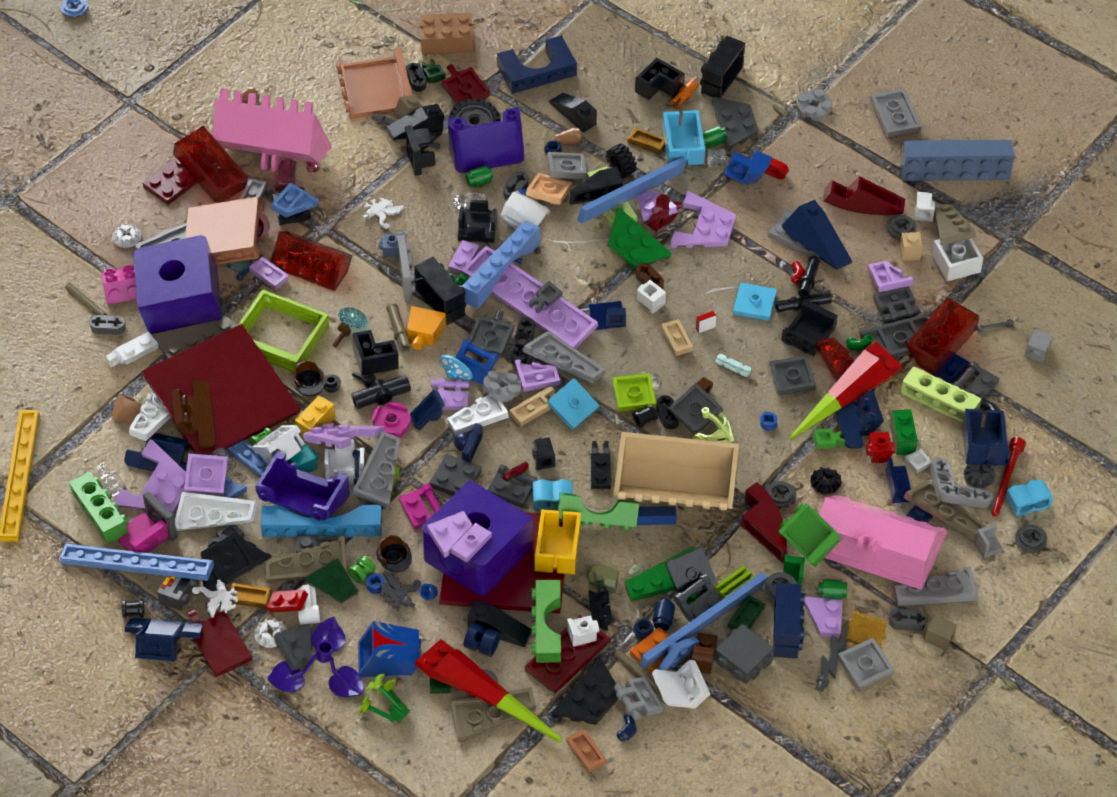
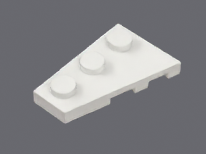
M491 394L484 398L479 397L475 400V404L470 407H464L449 417L448 425L454 435L457 436L459 433L472 431L475 423L483 427L509 418L503 403L492 399Z

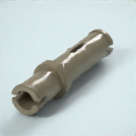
M390 304L389 307H386L394 329V338L398 341L400 351L403 353L408 352L412 346L398 310V305Z

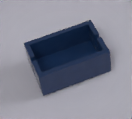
M965 409L962 428L966 464L984 465V462H987V465L1005 466L1008 442L1004 411L986 410L984 427H981L983 410Z
M776 584L773 657L798 658V651H802L805 593H801L800 584Z

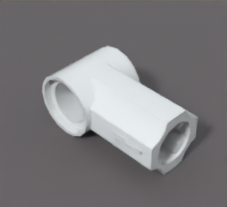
M303 585L298 590H305L308 593V597L302 611H298L300 625L320 623L315 587Z

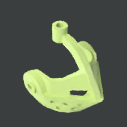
M704 407L702 409L703 418L712 420L719 429L712 435L697 433L692 439L732 443L734 438L726 416L720 413L716 417L710 413L709 408ZM725 438L723 441H717V439Z

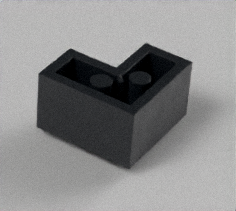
M656 57L636 77L635 92L648 100L659 90L674 98L678 94V90L684 87L685 73Z
M371 330L353 333V350L362 376L399 369V353L394 340L375 343Z

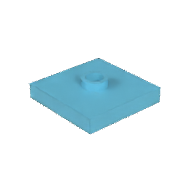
M740 282L733 314L770 321L777 289Z
M575 378L546 402L571 430H574L600 406Z

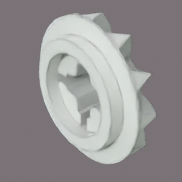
M130 223L125 226L121 224L120 227H115V231L112 232V240L119 247H133L141 240V230L136 225L131 226Z
M275 618L273 620L265 619L264 622L258 623L254 635L258 644L263 647L273 648L278 646L274 635L287 629L282 621H277ZM268 628L273 631V637L268 633Z

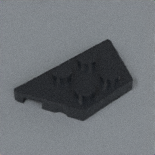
M235 532L200 553V559L213 560L214 563L208 581L202 580L203 587L210 591H216L217 580H221L226 585L263 564L265 561L270 560L272 556L257 548L252 542L244 540L242 536Z
M598 658L552 711L553 718L558 719V716L571 718V721H584L588 724L597 725L617 702L618 698L614 690L616 683L602 659Z

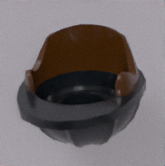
M305 361L299 363L294 369L292 383L295 389L302 395L315 396L323 391L325 376L316 363Z
M394 535L386 536L381 540L376 551L379 563L390 572H402L408 569L412 563V554L408 544L399 536Z

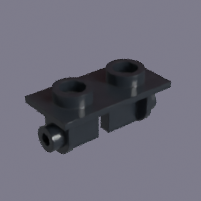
M605 587L599 588L596 593L589 590L592 620H597L599 628L608 631V625L613 620L611 607L607 605L610 603L609 591Z

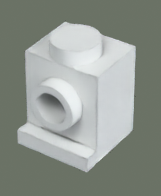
M917 192L914 220L933 222L935 201H932V193Z
M649 280L637 289V300L650 309V313L653 314L666 304V292Z
M591 615L574 620L571 618L567 619V631L573 647L597 641L599 625L597 620H592Z

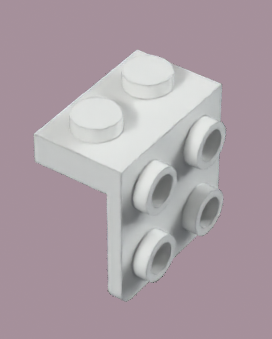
M695 660L687 661L677 672L657 669L652 672L662 699L668 706L695 709L710 695Z

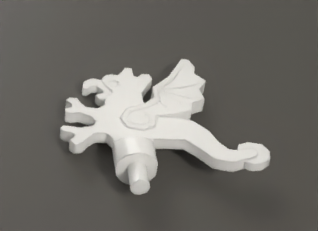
M380 198L379 203H375L376 199L370 200L372 205L366 202L364 208L370 209L365 212L363 219H370L376 215L380 218L379 225L384 229H389L390 227L389 224H384L386 215L394 216L395 214H400V211L404 209L403 205L393 206L392 200Z
M217 580V591H210L201 586L192 589L194 594H198L201 591L206 597L210 598V602L207 603V612L210 613L211 618H214L215 612L220 607V602L222 605L220 611L224 610L225 613L236 607V604L231 605L232 602L230 600L238 602V596H232V594H237L235 588L227 591L225 584L221 580Z

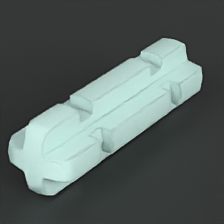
M719 354L715 361L720 366L724 365L726 369L737 374L739 372L743 377H748L752 370L751 367L743 366L742 363L732 358L727 359V356Z

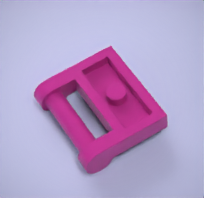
M425 484L421 489L399 496V502L414 531L422 528L423 524L441 508L433 494L431 484ZM427 497L434 510L433 514H429L421 498Z

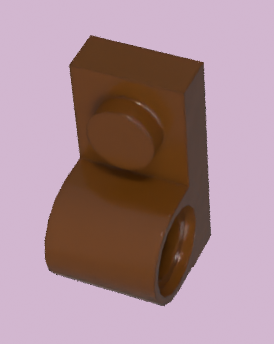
M698 632L697 639L700 642L694 645L692 660H695L701 673L711 674L718 636Z

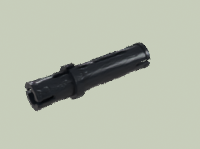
M811 256L808 259L804 276L800 280L801 287L798 294L802 298H808L811 289L815 285V276L820 264V259L816 256Z
M828 291L810 295L808 298L793 296L791 299L775 301V308L777 313L790 310L798 311L801 309V304L805 299L816 305L832 303V295Z

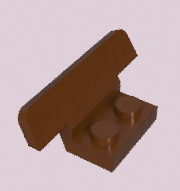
M192 380L194 396L187 397L182 394L180 389L172 390L175 425L182 434L198 433L201 449L212 448L215 444V432L209 384L206 381Z

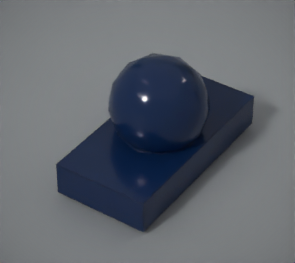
M432 390L410 413L411 420L416 429L421 430L429 421H437L441 418L443 414L442 408L445 404L438 391Z
M475 423L470 435L468 433H459L455 437L454 445L456 449L462 451V460L471 463L483 437L482 425Z

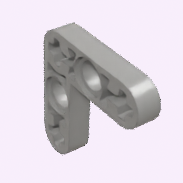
M935 458L933 460L930 472L935 493L939 500L946 503L978 508H988L990 506L993 496L989 491L954 485L950 464L942 458Z

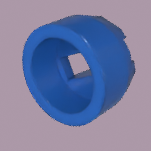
M423 584L420 589V595L425 600H432L438 594L437 587L433 584Z

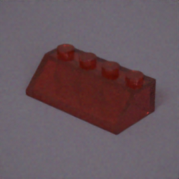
M279 231L270 262L287 274L335 291L348 273L353 255L289 231Z
M947 298L906 343V347L920 368L936 376L977 330L979 315Z

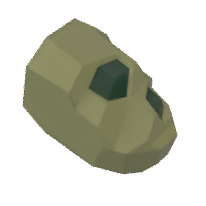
M592 565L587 569L586 578L597 589L605 587L610 593H615L619 571L610 566Z

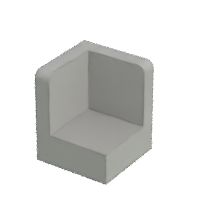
M995 524L977 530L975 545L983 558L1002 552V546L995 537L997 529Z

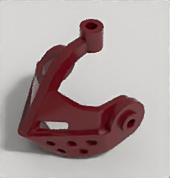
M660 194L656 198L653 214L649 221L644 222L646 226L655 232L673 221L678 214H671L668 218L670 199L667 195ZM673 202L677 207V211L682 208V202Z

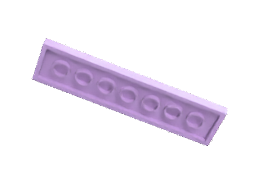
M485 246L462 269V273L470 278L495 251ZM511 263L498 279L491 294L525 318L534 320L535 325L545 332L550 331L568 345L577 349L598 327V322L562 297L550 307L545 304L543 310L540 313H536L535 308L538 305L530 308L528 302L532 298H537L535 292L543 284Z

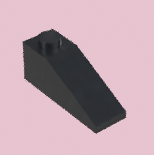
M561 93L549 100V103L572 124L580 128L581 132L584 133L597 125V110L586 100L566 93Z
M438 104L422 106L387 126V131L393 141L406 138L405 126L412 125L414 130L427 128L429 133L443 131L444 113Z
M618 168L599 170L569 190V204L574 205L594 201L622 187L623 181Z
M474 601L467 616L468 628L472 623L485 627V630L492 629L500 632V640L522 647L526 646L532 633V629L495 606L480 601Z

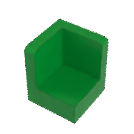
M785 555L783 572L791 575L796 584L801 586L805 557Z

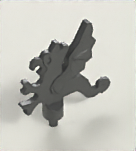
M384 571L383 575L388 583L380 584V596L383 597V594H386V597H390V600L386 599L385 603L389 605L391 602H394L393 609L397 608V610L400 608L398 603L414 608L416 604L412 603V599L405 595L407 592L417 591L421 581L415 580V586L404 585L401 587L399 578L395 577L394 574Z

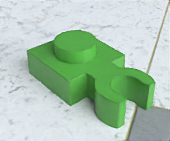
M814 429L812 432L816 449H834L836 445L840 447L846 446L841 431L833 433L832 429Z

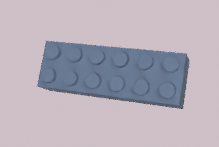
M1012 140L904 141L900 163L902 181L1010 180L1014 161Z

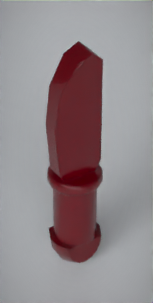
M524 462L505 472L502 476L503 480L510 481L511 478L526 472L529 464Z

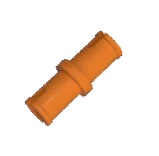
M691 78L684 87L678 90V94L670 101L672 106L677 102L674 106L675 109H679L686 100H689L692 96L691 94L699 87L698 81L692 85L696 79Z

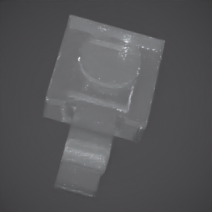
M468 192L467 196L456 194L454 195L453 208L460 209V207L466 206V209H470V200H485L486 194Z
M104 463L96 466L99 470L98 474L102 478L100 480L101 488L103 490L106 489L110 497L117 495L121 488L126 490L125 483L116 471L110 474Z

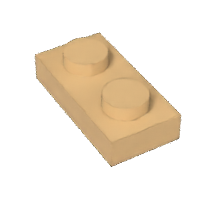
M679 319L661 324V330L675 356L693 351V345Z

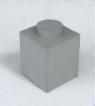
M1035 329L1027 345L1025 357L1043 363L1051 348L1053 335Z

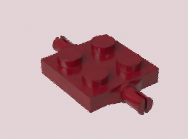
M449 64L446 67L451 76L442 81L441 85L456 105L459 106L462 101L466 104L467 99L473 102V98L480 102L481 99L484 100L490 96L491 92L472 67L457 71L453 64Z

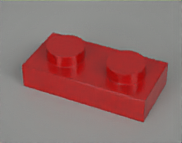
M305 590L273 591L266 609L270 613L302 611L308 593Z

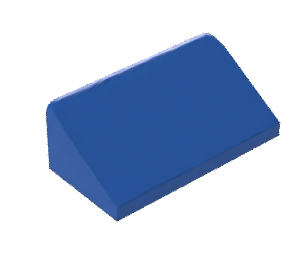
M639 507L637 525L676 524V508Z

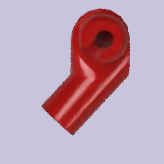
M795 261L791 265L795 271L791 281L798 285L804 276L805 270L799 261Z

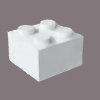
M972 238L941 245L940 239L934 241L932 256L947 282L981 272L983 256Z

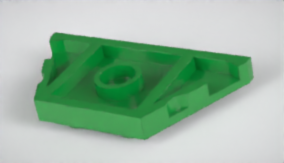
M620 207L617 209L607 244L611 250L634 270L640 264L650 265L658 260L670 258L672 253Z

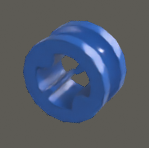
M765 412L760 416V426L762 429L772 431L777 427V416L774 413Z
M374 573L367 577V590L370 593L378 594L381 592L380 584H384L383 576Z

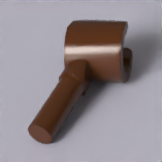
M345 322L338 326V331L341 333L333 343L334 347H337L344 337L351 334L350 326Z

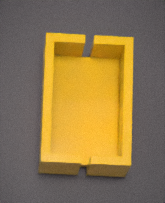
M541 509L535 552V571L553 573V570H557V573L575 575L581 530V513L563 511V527H559V511Z

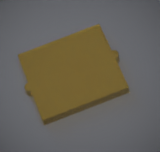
M853 611L850 623L847 624L848 631L845 640L860 644L874 638L879 647H881L882 640L886 636L884 632L887 622Z

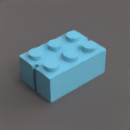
M699 110L683 111L681 126H678L679 111L663 112L662 130L668 163L684 157L688 165L704 164L705 145Z

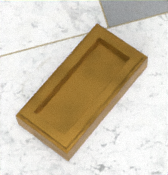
M636 127L628 138L629 144L658 155L665 148L663 137Z
M232 583L230 591L232 588H235L237 594H232V596H238V602L230 601L232 604L266 609L272 590L271 588Z

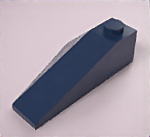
M816 200L800 205L782 224V228L793 241L803 244L809 252L811 250L815 252L821 260L837 270L852 263V259L826 213Z

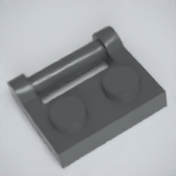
M972 361L967 366L968 369L952 385L976 395L982 401L996 387L1000 378L982 369L978 363ZM975 374L977 376L967 389L963 388L962 386Z
M501 464L487 490L506 502L523 508L533 491V482L537 481V477L532 475L529 477L524 474L513 477L515 480L526 483V487L511 481H504L502 478L503 474L511 469Z
M705 573L699 576L694 584L673 597L689 622L722 600L711 584L710 578ZM701 587L705 589V592L691 603H686V599Z

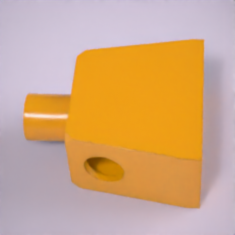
M411 306L407 336L409 341L412 342V348L421 350L423 345L433 346L446 327V313Z

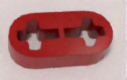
M772 158L765 174L783 180L789 173V168L785 163Z

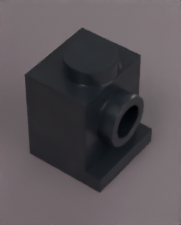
M550 437L534 440L532 456L535 460L536 471L555 467V453Z

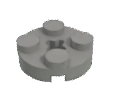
M822 89L799 94L797 112L801 117L805 119L806 117L811 118V121H820L829 116L832 109V100Z
M491 370L484 377L482 389L485 394L487 392L491 394V398L494 400L509 402L514 397L517 398L519 396L521 384L514 373L507 374Z

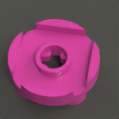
M395 402L386 403L387 406L377 407L372 415L373 426H384V432L401 438L411 425V416L407 408ZM391 418H395V421L388 422L387 419L391 420Z

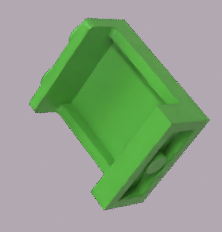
M805 503L795 509V514L790 520L786 519L780 525L781 529L778 532L812 566L816 567L843 538L809 504Z

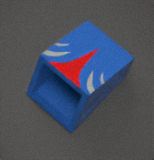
M373 621L358 641L359 676L377 677L379 674H384L385 676L412 675L417 669L415 666L416 660L421 657L419 651L421 647L419 630Z

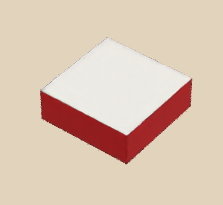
M714 311L696 317V330L698 333L715 328L716 314Z

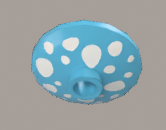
M442 355L439 359L449 378L453 380L456 378L462 379L463 381H470L473 378L471 370L460 360L448 355Z

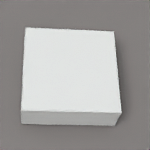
M922 449L907 455L904 460L915 474L929 468L932 464V461Z

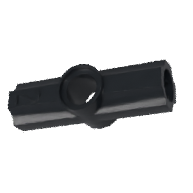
M405 375L386 382L383 379L374 381L370 387L351 393V397L357 409L374 403L384 405L390 402L392 397L411 391V386Z

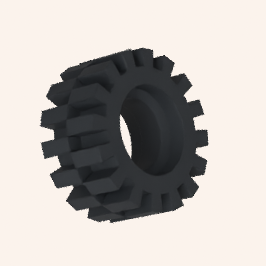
M617 144L606 152L607 162L610 163L609 167H617L622 179L636 171L637 162L634 161L636 159L625 144Z

